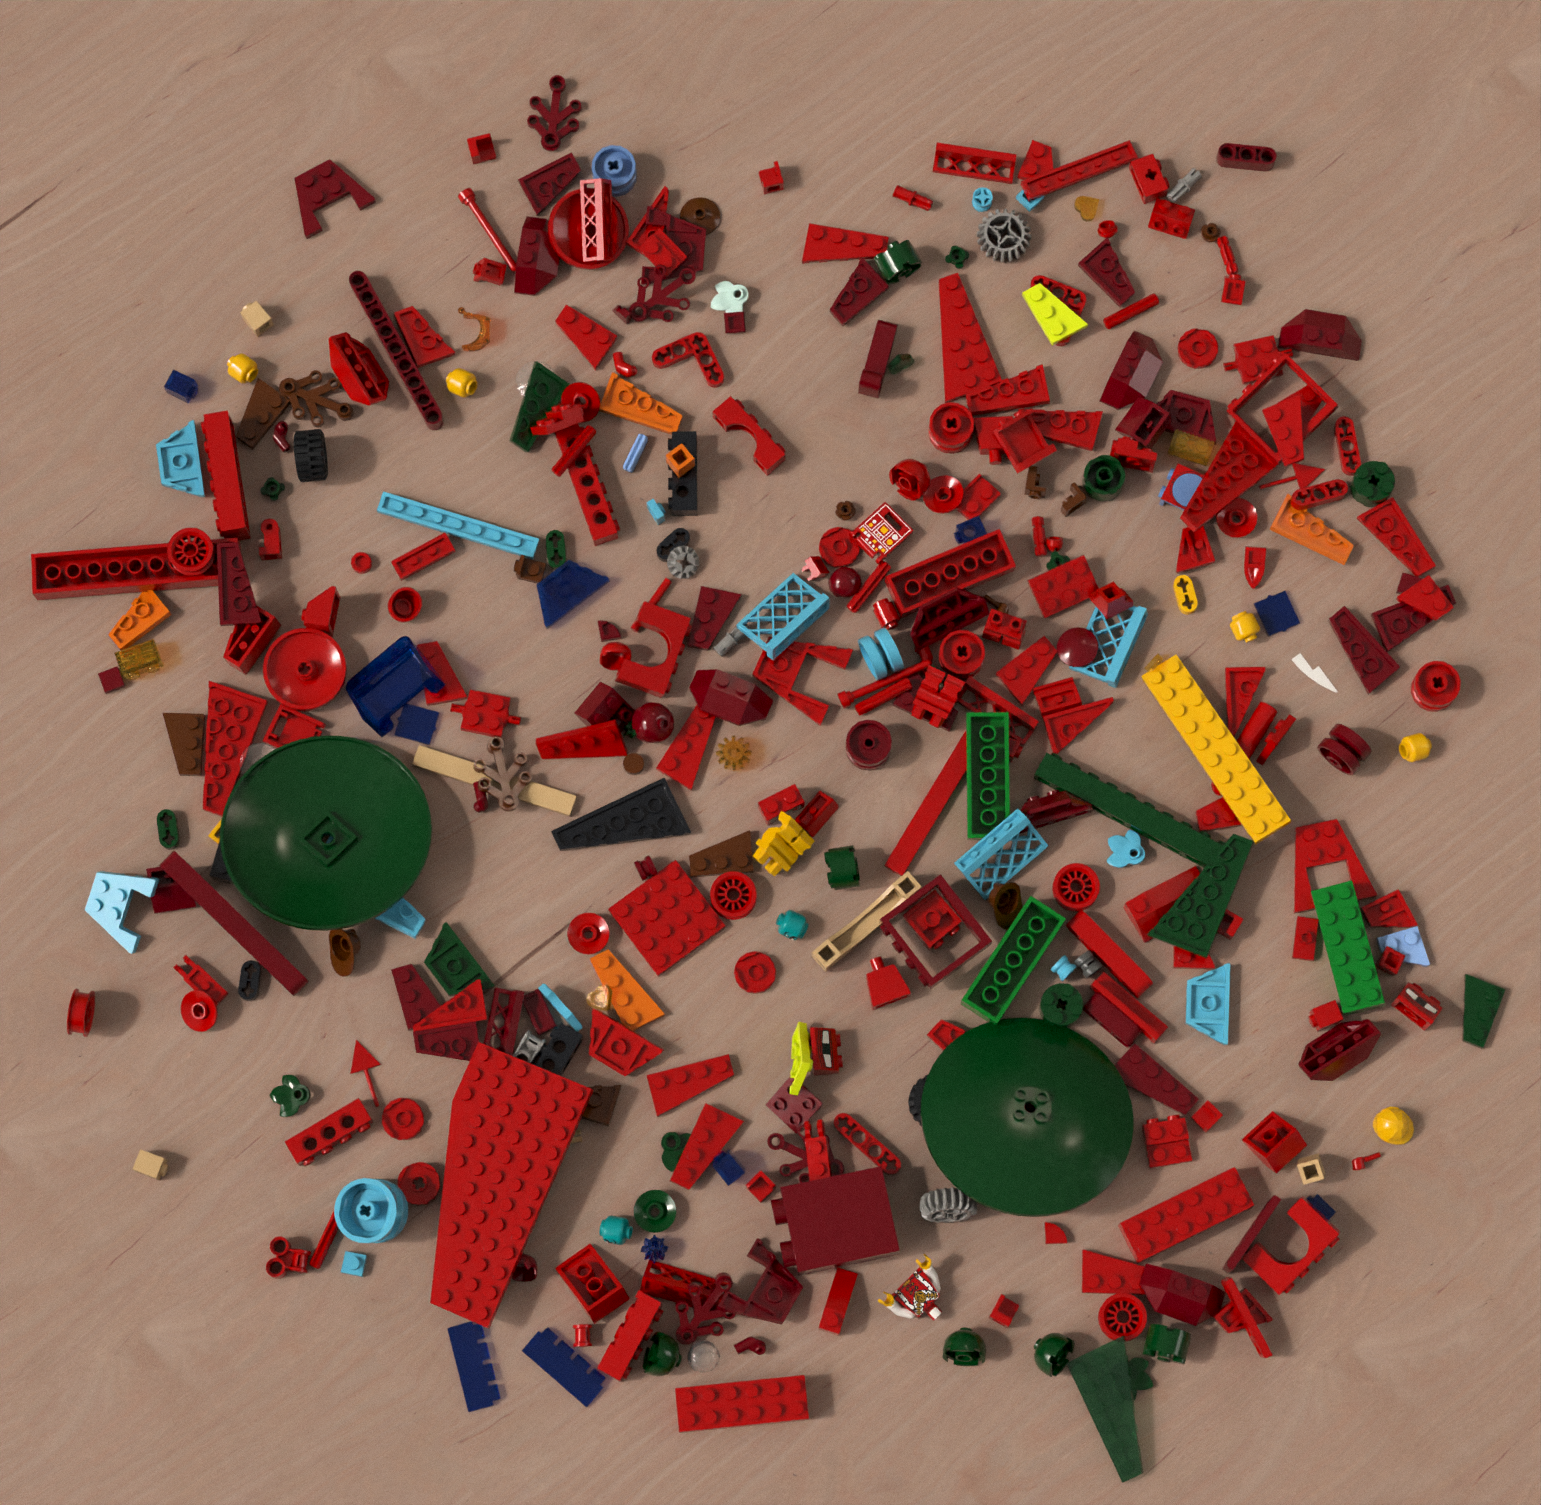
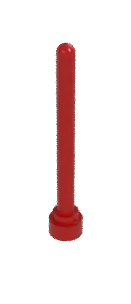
M471 188L463 190L458 195L459 200L462 204L469 206L510 270L515 272V261L476 204L475 193Z
M926 659L855 691L845 692L844 690L837 693L843 709L851 706V703L857 698L928 668L929 665H932V661Z

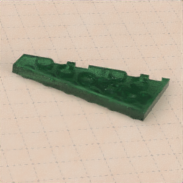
M1125 1335L1066 1363L1122 1483L1143 1473Z

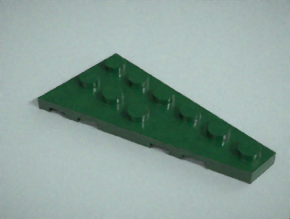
M1233 834L1147 936L1207 959L1254 842Z

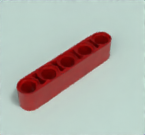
M1080 910L1066 923L1069 931L1088 950H1091L1094 956L1136 998H1139L1153 985L1148 975L1084 911Z

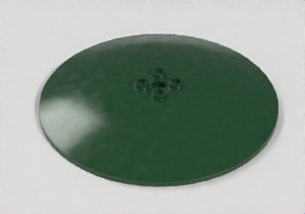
M327 735L304 738L285 744L253 764L232 790L223 811L220 828L223 861L233 884L240 894L258 911L275 921L295 928L317 931L353 927L374 919L392 908L408 893L419 878L429 855L432 836L431 815L425 794L417 779L399 759L379 746L367 741L351 737ZM330 835L334 838L331 843L326 844L322 842L324 836Z
M1035 1018L1001 1019L997 1025L988 1022L972 1028L957 1037L943 1050L934 1062L927 1076L921 1099V1124L925 1142L931 1156L945 1177L956 1188L976 1202L993 1210L1016 1216H1052L1087 1204L1107 1189L1117 1177L1129 1154L1133 1138L1134 1116L1131 1099L1123 1078L1110 1059L1095 1044L1079 1033L1067 1027H1054L1044 1020ZM1031 1104L1035 1107L1036 1111L1032 1113L1027 1112L1024 1106Z

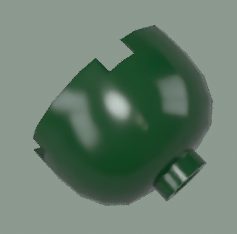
M960 1328V1330L951 1333L946 1338L942 1358L946 1362H948V1358L954 1360V1365L977 1366L978 1361L982 1360V1364L985 1362L986 1345L982 1337L973 1332L972 1329Z
M657 1331L650 1339V1341H653L651 1348L647 1347L645 1350L642 1367L647 1374L665 1376L680 1365L682 1356L679 1355L678 1343L671 1336Z
M1050 1333L1043 1338H1039L1034 1345V1359L1037 1367L1046 1375L1056 1377L1069 1362V1359H1066L1068 1352L1073 1353L1074 1340L1060 1333Z

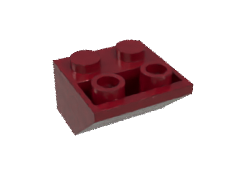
M1138 397L1115 431L1124 437H1131L1134 441H1138V446L1141 448L1152 449L1172 421V417L1169 412L1154 402Z
M599 682L574 714L586 726L616 720L619 730L622 732L624 727L632 720L635 710L614 688Z
M161 867L146 869L147 878L155 877L159 879L155 895L151 897L154 914L197 908L196 901Z

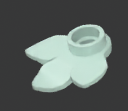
M722 281L715 285L719 294L715 295L712 299V309L718 311L725 310L726 313L743 311V304L749 297V292L745 286L740 284L733 285L729 281ZM737 291H741L739 298L735 297Z

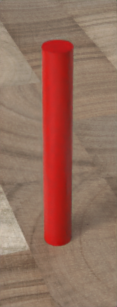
M665 578L649 600V603L657 605L672 583L669 579ZM634 622L630 628L638 632L641 626L636 625Z

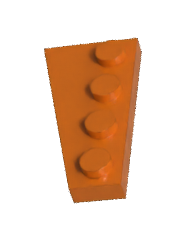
M612 372L600 403L599 411L672 435V432H678L683 415L664 403L658 402L651 395L642 392L634 387L633 384L621 379Z
M1287 493L1270 530L1345 565L1354 545L1334 529L1331 530L1324 525V521L1320 518H1315L1308 512V509H1294L1290 504L1292 496Z
M609 949L590 958L624 1026L635 1031L665 1016V1013Z

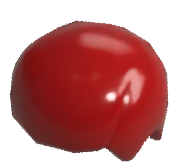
M609 642L601 649L600 664L603 668L618 671L624 658L631 661L632 652L624 643Z

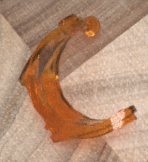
M459 307L458 312L463 314V318L476 319L480 323L478 337L472 343L462 345L463 351L473 352L484 348L490 343L491 318L479 314H471L466 312L463 307Z

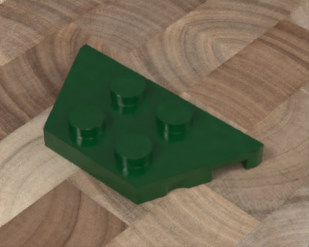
M445 922L424 961L425 965L450 997L455 996L477 979H481L482 990L494 988L493 982L448 923Z

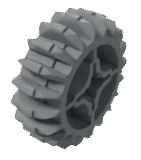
M1006 208L1003 213H1000L999 209L996 210L995 215L991 212L988 213V218L983 217V223L978 225L979 231H977L976 235L979 237L977 240L978 245H982L980 247L981 252L987 251V257L993 255V261H996L997 257L1001 258V263L1004 262L1005 258L1012 262V256L1019 259L1020 253L1025 254V248L1030 246L1031 234L1029 232L1031 228L1026 226L1028 223L1027 219L1021 221V214L1015 216L1014 210L1009 214ZM1004 223L1002 226H995L996 224ZM1011 225L1018 230L1020 237L1011 230ZM1007 230V235L1001 241V236ZM988 235H991V238H994L997 241L996 246L991 243V241L988 238ZM1006 245H1012L1010 248H1004Z
M951 1187L929 1191L920 1200L921 1215L930 1222H961V1220H967L977 1214L978 1202L966 1196L958 1188Z

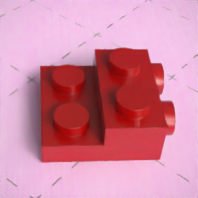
M563 403L554 405L551 407V411L546 412L547 418L536 421L537 425L530 428L533 435H549L584 421L583 409L580 404L571 405V403L563 405Z
M1131 437L1113 440L1110 456L1118 459L1122 467L1153 473L1157 458L1156 452L1148 448L1137 449L1138 441H1134Z
M935 889L902 915L903 919L914 930L915 935L928 950L931 948L937 950L945 943L943 939L947 935L952 937L961 930L959 927L962 923L961 919Z
M1172 1115L1167 1117V1121L1159 1122V1118L1146 1120V1124L1142 1125V1132L1150 1169L1192 1162L1185 1118H1180V1115Z

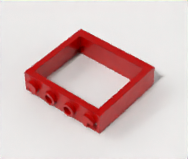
M1286 353L1275 358L1272 361L1273 366L1268 371L1264 369L1257 376L1258 380L1253 385L1251 383L1247 385L1242 391L1243 395L1239 399L1234 398L1227 406L1229 408L1227 414L1279 463L1278 465L1283 462L1279 451L1276 453L1237 414L1273 377L1287 365L1326 404L1302 427L1303 442L1338 409V404Z

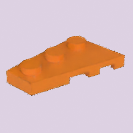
M153 590L142 592L138 598H135L131 603V608L125 615H122L108 634L121 652L125 651L172 615Z

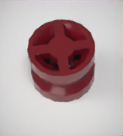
M649 855L642 861L637 860L634 862L642 881L646 880L650 875L655 876L658 874Z

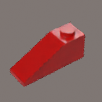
M837 1267L818 1330L839 1336L858 1276L857 1273Z

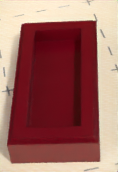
M539 989L524 995L523 1005L538 1036L557 1026Z

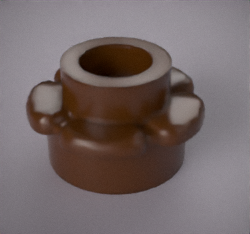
M1214 223L1205 224L1201 228V237L1206 242H1215L1221 234L1220 229Z
M850 501L839 502L836 506V516L842 520H850L856 513V509Z

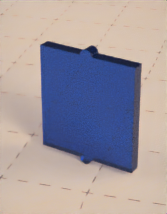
M1286 591L1273 596L1268 595L1266 599L1254 603L1268 637L1281 631L1286 632L1288 628L1300 624Z
M404 703L401 715L397 718L399 722L394 735L430 745L433 733L437 730L435 726L439 712Z

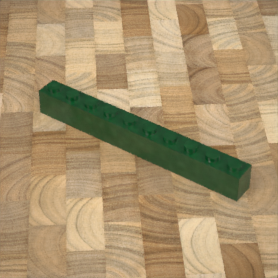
M1046 752L1034 775L1035 780L1054 790H1059V792L1067 791L1090 803L1094 811L1203 868L1211 862L1225 844L1223 841L1216 842L1212 840L1211 836L1206 832L1193 830L1192 825L1187 822L1181 821L1180 823L1174 820V816L1168 812L1163 811L1161 813L1155 810V806L1151 803H1142L1136 800L1137 797L1135 795L1117 790L1118 787L1116 785L1100 781L1097 775L1081 771L1078 765L1062 761V757L1055 753L1050 755Z

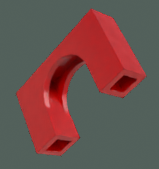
M644 601L639 609L635 624L655 631L664 638L668 649L666 660L658 666L648 667L624 658L618 669L615 681L662 698L665 693L668 694L672 682H669L671 674L675 675L679 663H676L677 657L682 655L685 644L682 643L684 636L688 637L692 625L689 624L691 618Z
M1304 1196L1287 1211V1214L1303 1228L1308 1236L1309 1248L1307 1254L1302 1259L1290 1263L1280 1261L1259 1241L1242 1257L1278 1295L1283 1291L1287 1294L1295 1286L1293 1281L1298 1276L1302 1279L1309 1272V1264L1312 1261L1317 1263L1325 1255L1322 1251L1327 1246L1332 1248L1340 1240L1338 1237L1340 1231Z

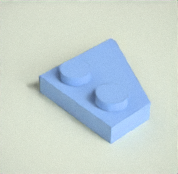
M1417 926L1376 939L1381 954L1386 946L1405 955L1403 963H1413L1424 967L1430 965Z

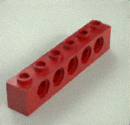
M578 423L555 432L562 455L584 430V427H579ZM590 445L585 446L567 470L594 545L598 546L618 539L617 532L620 531L617 519L613 520L610 514L614 511L610 500H605L604 494H607L604 483H599L597 476L600 475L597 464H592L591 457L594 456ZM580 461H584L587 463V465L583 468H578L576 466V464ZM585 480H592L593 484L587 487L583 485V482ZM593 498L600 500L597 505H591L589 502ZM599 517H605L607 519V521L603 524H599L596 522L597 518Z

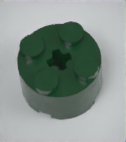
M905 240L900 244L898 241H895L888 245L887 251L881 252L874 257L876 265L888 284L900 282L898 278L903 276L907 278L922 266V261L909 240Z
M1109 455L1098 456L1089 461L1085 467L1082 479L1083 488L1087 495L1094 500L1102 502L1112 501L1120 494L1123 488L1125 471L1119 460ZM1102 476L1106 477L1105 481L1101 480Z
M1366 462L1358 467L1350 484L1351 494L1357 502L1364 506L1375 507L1389 498L1394 489L1395 477L1385 462Z
M854 845L828 849V852H824L825 862L831 871L827 872L828 883L831 889L842 890L860 887L857 857L854 858V852H856Z
M1064 983L1050 986L1044 992L1039 1005L1041 1018L1048 1024L1058 1028H1069L1074 1025L1083 1010V1000L1079 991L1072 985ZM1058 1002L1066 1005L1063 1011L1061 1008L1057 1009Z
M1150 1324L1142 1354L1149 1357H1155L1156 1355L1158 1356L1157 1360L1170 1363V1359H1173L1172 1362L1185 1365L1191 1334L1177 1328L1170 1329L1164 1325Z

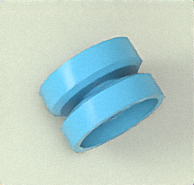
M885 627L874 632V640L868 635L858 639L862 656L877 681L887 677V667L894 673L904 668L899 650Z

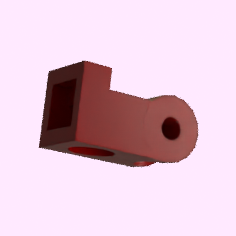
M271 518L265 519L260 527L264 536V547H259V556L261 560L282 559L280 527L276 520Z

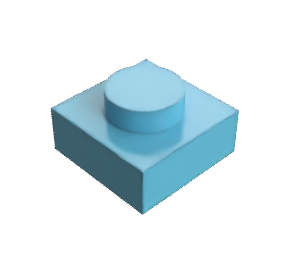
M1022 190L1016 195L1015 199L1030 212L1045 196L1028 201Z
M654 499L646 503L648 511L657 525L665 521V509L660 502L656 503Z
M345 1251L341 1273L363 1277L367 1255Z

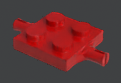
M1274 335L1235 343L1233 345L1235 361L1223 363L1225 372L1237 369L1241 376L1242 384L1256 382L1258 380L1257 376L1264 369L1268 371L1273 366L1272 361L1279 355L1283 356L1286 353L1289 357H1293L1291 348L1279 351ZM1281 370L1275 377L1282 376L1283 370Z
M470 690L464 706L451 704L450 712L460 713L463 716L461 731L491 737L497 736L502 739L507 723L520 726L521 717L509 715L510 697Z

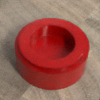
M359 552L352 557L351 565L355 572L364 574L372 568V560L367 553Z

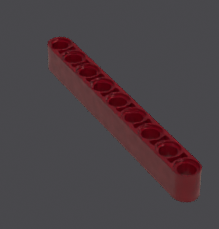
M354 271L349 276V283L355 297L426 426L431 430H439L444 424L440 408L366 274L362 271ZM357 280L364 281L363 284L359 286L354 285V283ZM366 297H373L371 302L363 301ZM375 314H382L380 319H373ZM386 330L392 331L389 336H383L382 333ZM395 347L401 348L399 353L391 352ZM405 364L411 366L408 370H401V367ZM414 381L420 382L419 386L415 388L410 387V384ZM424 398L429 399V402L425 405L419 403ZM433 415L439 417L435 422L429 421V418Z
M173 851L159 865L293 996L309 982L178 853Z

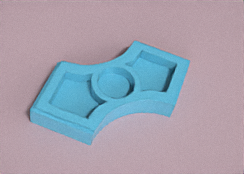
M543 983L538 989L548 1002L576 1032L581 1030L583 1027L573 1013Z

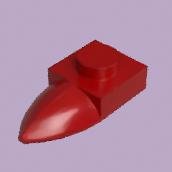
M1245 546L1244 572L1246 580L1252 589L1259 584L1263 577L1266 547Z

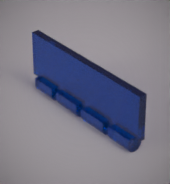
M471 1321L447 1328L468 1412L493 1406V1401L499 1400L501 1397L498 1385L489 1386L488 1382L494 1381L496 1378L492 1363L483 1364V1361L491 1358L487 1342L478 1344L477 1341L485 1338L482 1325H473Z
M548 1327L542 1333L538 1331L522 1351L585 1407H588L604 1388L601 1384L606 1378L595 1368L588 1374L586 1371L591 1367V1364L579 1354L572 1360L570 1357L575 1351L563 1340L556 1346L554 1343L559 1337Z

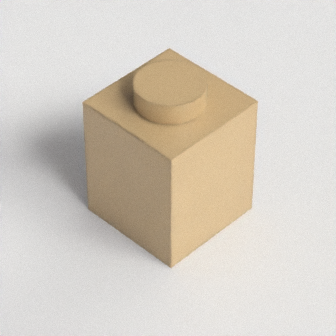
M257 301L248 303L240 312L243 320L257 337L274 325L270 316Z
M140 1149L132 1170L160 1181L161 1176L164 1177L168 1170L167 1160Z
M1319 1153L1298 1159L1297 1166L1303 1185L1325 1178V1171Z

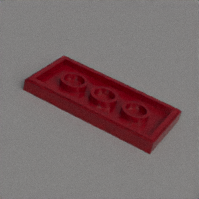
M1273 1195L1263 1207L1222 1267V1270L1229 1274L1234 1270L1281 1201L1279 1197Z

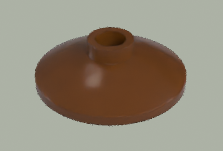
M698 197L684 204L680 212V219L706 229V235H708L718 227L720 212L713 201ZM703 212V216L698 217L696 213Z

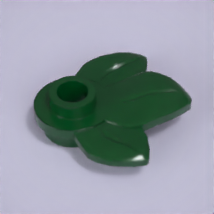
M283 1075V1085L275 1087L269 1096L275 1103L281 1104L280 1116L290 1117L298 1112L300 1106L305 1105L310 1100L311 1094L309 1088L300 1084L296 1076ZM299 1091H301L302 1095H301V1097L298 1099V1098H297V1093H298Z
M668 1132L662 1137L661 1146L664 1151L661 1159L666 1169L670 1172L674 1171L691 1134L679 1135L675 1132ZM672 1139L676 1142V1145L671 1147L668 1145V1141Z
M1136 1357L1128 1363L1119 1362L1112 1369V1376L1118 1382L1119 1392L1131 1401H1135L1137 1390H1147L1153 1387L1151 1378L1144 1372L1149 1362L1143 1358ZM1120 1369H1125L1127 1371V1375L1125 1377L1119 1375Z

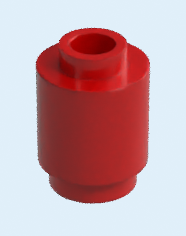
M888 598L882 599L873 605V612L881 628L885 627L887 630H892L899 625L900 617Z

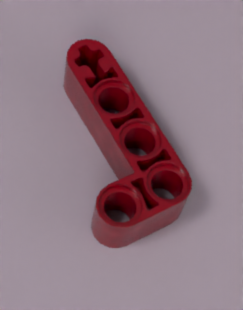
M878 319L865 368L860 377L858 394L879 398L898 324Z

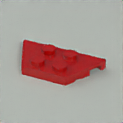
M593 1008L592 1028L590 1030L591 1044L589 1045V1055L621 1075L627 1076L663 1053L664 1049L600 1010Z

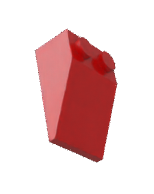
M588 1244L555 1268L594 1324L629 1300L621 1283L591 1244Z

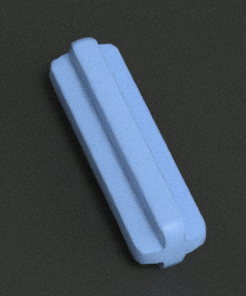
M638 434L623 464L625 471L630 473L634 471L648 442L647 436Z

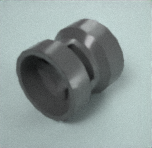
M1091 950L1086 951L1074 961L1076 966L1083 970V975L1086 979L1093 976L1103 967L1099 961L1095 960Z

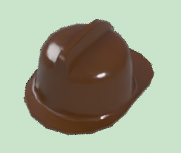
M1014 882L1006 884L994 883L993 889L989 894V904L995 911L997 924L1001 928L1008 930L1023 908L1020 887Z
M354 929L331 930L329 933L331 964L338 975L342 977L349 976L354 969V957L361 949L360 940Z

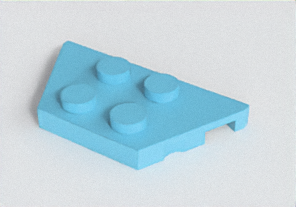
M192 420L180 431L176 430L169 438L163 439L156 444L162 486L192 495L206 497L195 421Z
M1230 963L1187 980L1185 1024L1223 1045H1228Z

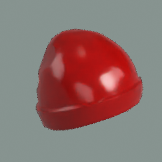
M401 587L394 591L389 598L388 612L398 622H410L420 613L423 604L422 598L414 588Z

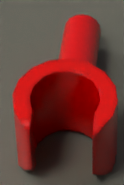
M1380 1153L1353 1159V1170L1365 1169L1364 1162L1380 1158Z

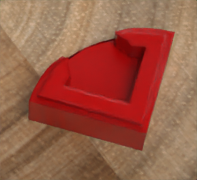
M1044 1223L1045 1244H1067L1066 1235L1060 1227L1053 1223Z

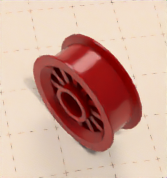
M184 528L171 537L167 547V554L173 567L178 572L187 576H197L206 572L213 564L215 548L210 537L204 531L197 528ZM190 548H195V554L191 556L186 555Z
M1080 863L1068 864L1061 868L1055 876L1052 887L1053 896L1062 908L1073 912L1083 911L1092 906L1096 901L1100 890V883L1096 873L1087 865ZM1078 883L1081 885L1082 890L1074 892L1070 885Z
M731 871L720 875L713 882L710 890L713 909L723 918L729 920L744 918L755 907L757 899L755 885L747 875L741 872ZM731 891L739 893V898L736 900H730L727 896Z
M77 988L73 991L67 1015V1032L69 1035L73 1032L83 1033L84 1037L89 1035L95 1012L94 991L82 993Z
M1117 1293L1110 1296L1101 1305L1098 1313V1322L1102 1332L1108 1338L1118 1342H1127L1136 1338L1145 1328L1147 1313L1143 1303L1137 1297L1128 1293ZM1116 1302H1119V1309L1115 1305ZM1122 1302H1127L1125 1308H1123ZM1131 1304L1133 1308L1131 1310H1128V1307ZM1110 1306H1112L1116 1312L1109 1310ZM1134 1310L1137 1311V1314L1131 1315ZM1118 1312H1125L1128 1315L1126 1323H1120L1117 1320ZM1107 1313L1113 1315V1317H1107ZM1132 1318H1138V1322L1132 1320ZM1114 1320V1322H1113L1112 1324H1110V1325H1109L1108 1322H1107V1321ZM1129 1323L1136 1325V1327L1133 1329ZM1116 1324L1117 1327L1114 1331L1111 1327H1113ZM1126 1326L1130 1330L1128 1333H1126ZM1120 1327H1122V1333H1118Z

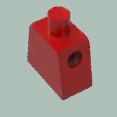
M1013 416L974 418V432L980 455H989V463L991 465L1001 464V454H1006L993 430L999 427L997 423L1007 417L1009 420H1012Z
M881 956L870 960L873 971L866 974V980L873 1010L911 996L908 986L894 964L885 967Z

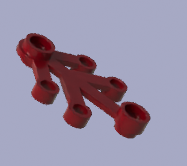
M559 75L553 76L549 81L550 89L553 91L550 112L542 104L540 97L533 96L529 101L530 107L537 110L549 124L547 131L540 124L538 116L530 115L527 119L528 126L535 129L542 137L541 145L547 151L557 150L561 145L563 137L570 132L579 130V121L572 118L568 120L566 126L557 131L559 123L572 113H579L582 109L579 100H572L569 106L559 113L561 92L566 88L565 79ZM556 84H561L560 88H555L554 86ZM539 101V104L533 105L532 102ZM574 104L579 105L577 109L572 108ZM532 119L537 120L535 124L530 123ZM576 123L577 126L572 128L570 127V124ZM554 140L555 143L550 145L548 144V141Z
M659 264L653 270L655 278L652 297L646 302V288L649 287L650 280L648 277L642 276L637 281L639 287L637 301L629 308L631 318L635 321L641 322L647 317L662 319L665 322L672 321L674 318L672 310L658 311L650 309L656 304L679 307L681 310H687L690 307V300L688 298L676 299L667 296L683 284L693 283L696 279L694 269L690 267L684 268L680 272L679 278L661 290L666 267ZM661 267L664 271L663 274H658L656 269ZM685 272H690L692 278L686 279ZM645 279L647 286H642L640 280ZM685 300L688 303L687 307H682L680 302ZM638 307L642 308L643 314H637L636 309ZM669 312L671 319H666L664 314Z
M801 1125L798 1128V1135L802 1137L805 1145L806 1136H803L800 1133V1129L804 1127V1125ZM773 1133L768 1137L767 1144L771 1149H782L803 1159L792 1164L781 1165L779 1172L782 1176H790L792 1172L808 1167L805 1150L784 1141V1137L779 1133ZM826 1135L828 1138L830 1164L836 1165L838 1168L836 1173H832V1176L841 1175L844 1173V1165L839 1159L834 1158L829 1145L830 1138ZM774 1137H777L780 1140V1143L777 1146H774L772 1144V1139ZM784 1166H788L790 1168V1172L788 1174H784L782 1172V1168ZM802 1173V1174L799 1176V1183H803V1182L801 1181V1177H802L803 1175H807V1176L809 1177V1174H808V1173Z
M722 1272L715 1277L716 1287L702 1306L700 1285L695 1282L689 1284L688 1293L691 1296L694 1317L690 1322L687 1317L688 1303L685 1300H678L676 1302L675 1308L677 1313H679L680 1326L676 1330V1338L681 1344H692L698 1336L708 1334L714 1336L722 1335L724 1329L720 1322L715 1321L709 1326L698 1327L702 1321L720 1317L733 1319L736 1316L734 1313L726 1314L725 1311L718 1309L710 1310L721 1294L732 1288L733 1281L728 1273ZM723 1281L728 1282L726 1286H721ZM697 1287L698 1291L693 1293L691 1289ZM684 1304L686 1306L684 1309H678L679 1305ZM719 1326L720 1330L713 1331V1328ZM686 1332H689L691 1334L689 1337H683Z

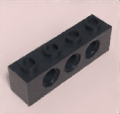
M672 432V438H668V451H672L682 443L695 458V466L688 471L686 477L678 478L672 470V478H668V490H672V497H668V509L672 510L673 516H698L697 432ZM681 490H686L688 495L680 497L677 493Z
M563 1023L559 1027L555 1026L549 1036L552 1039L548 1045L544 1044L538 1054L541 1057L537 1064L533 1062V1065L543 1068L544 1063L547 1061L554 1062L555 1067L550 1072L560 1076L563 1075L584 1040L582 1034ZM557 1043H564L566 1045L563 1052L557 1053L554 1051Z

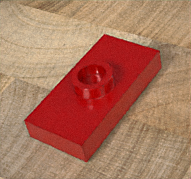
M1297 916L1292 959L1314 961L1318 919Z

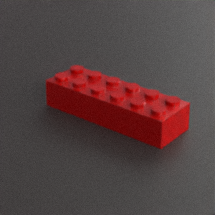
M228 410L203 414L204 422H201V428L207 440L204 441V448L209 458L207 461L208 472L211 473V478L213 479L210 480V487L216 498L213 500V507L219 518L216 519L217 531H219L220 537H224V539L237 537L239 541L251 539L234 423Z
M1000 529L892 573L885 577V584L900 618L917 612L921 605L956 587L967 591L1013 572L1016 564Z
M1233 1167L1119 1223L1118 1227L1136 1263L1139 1264L1251 1209L1254 1203L1236 1168Z
M805 1375L675 1388L679 1433L809 1420Z

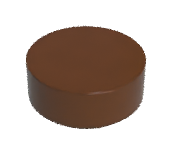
M637 753L628 754L623 760L625 771L631 775L639 774L644 768L643 758Z

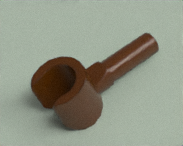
M987 594L984 596L986 601L997 607V611L1008 614L1007 604L999 603Z

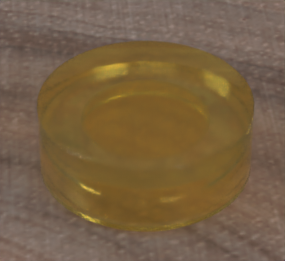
M1157 653L1144 669L1149 673L1152 672L1162 662L1163 657Z

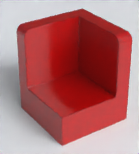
M490 133L467 139L473 165L496 159Z
M778 161L774 162L773 168L759 171L764 194L784 190V182Z
M1227 909L1217 933L1231 940L1242 923L1243 918Z
M1207 1100L1191 1119L1206 1133L1223 1114Z
M760 1170L746 1184V1188L761 1203L776 1189V1185Z
M1001 1294L989 1319L1008 1328L1019 1305Z

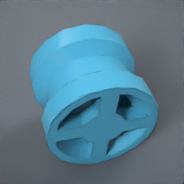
M984 187L976 189L972 198L974 209L978 212L989 210L992 205V192Z
M1064 955L1050 970L1053 973H1057L1059 979L1063 982L1077 966L1071 964L1068 961V957Z

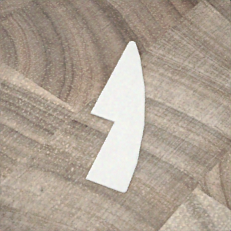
M1301 653L1292 659L1296 666L1309 678L1321 686L1337 692L1319 666L1312 670Z

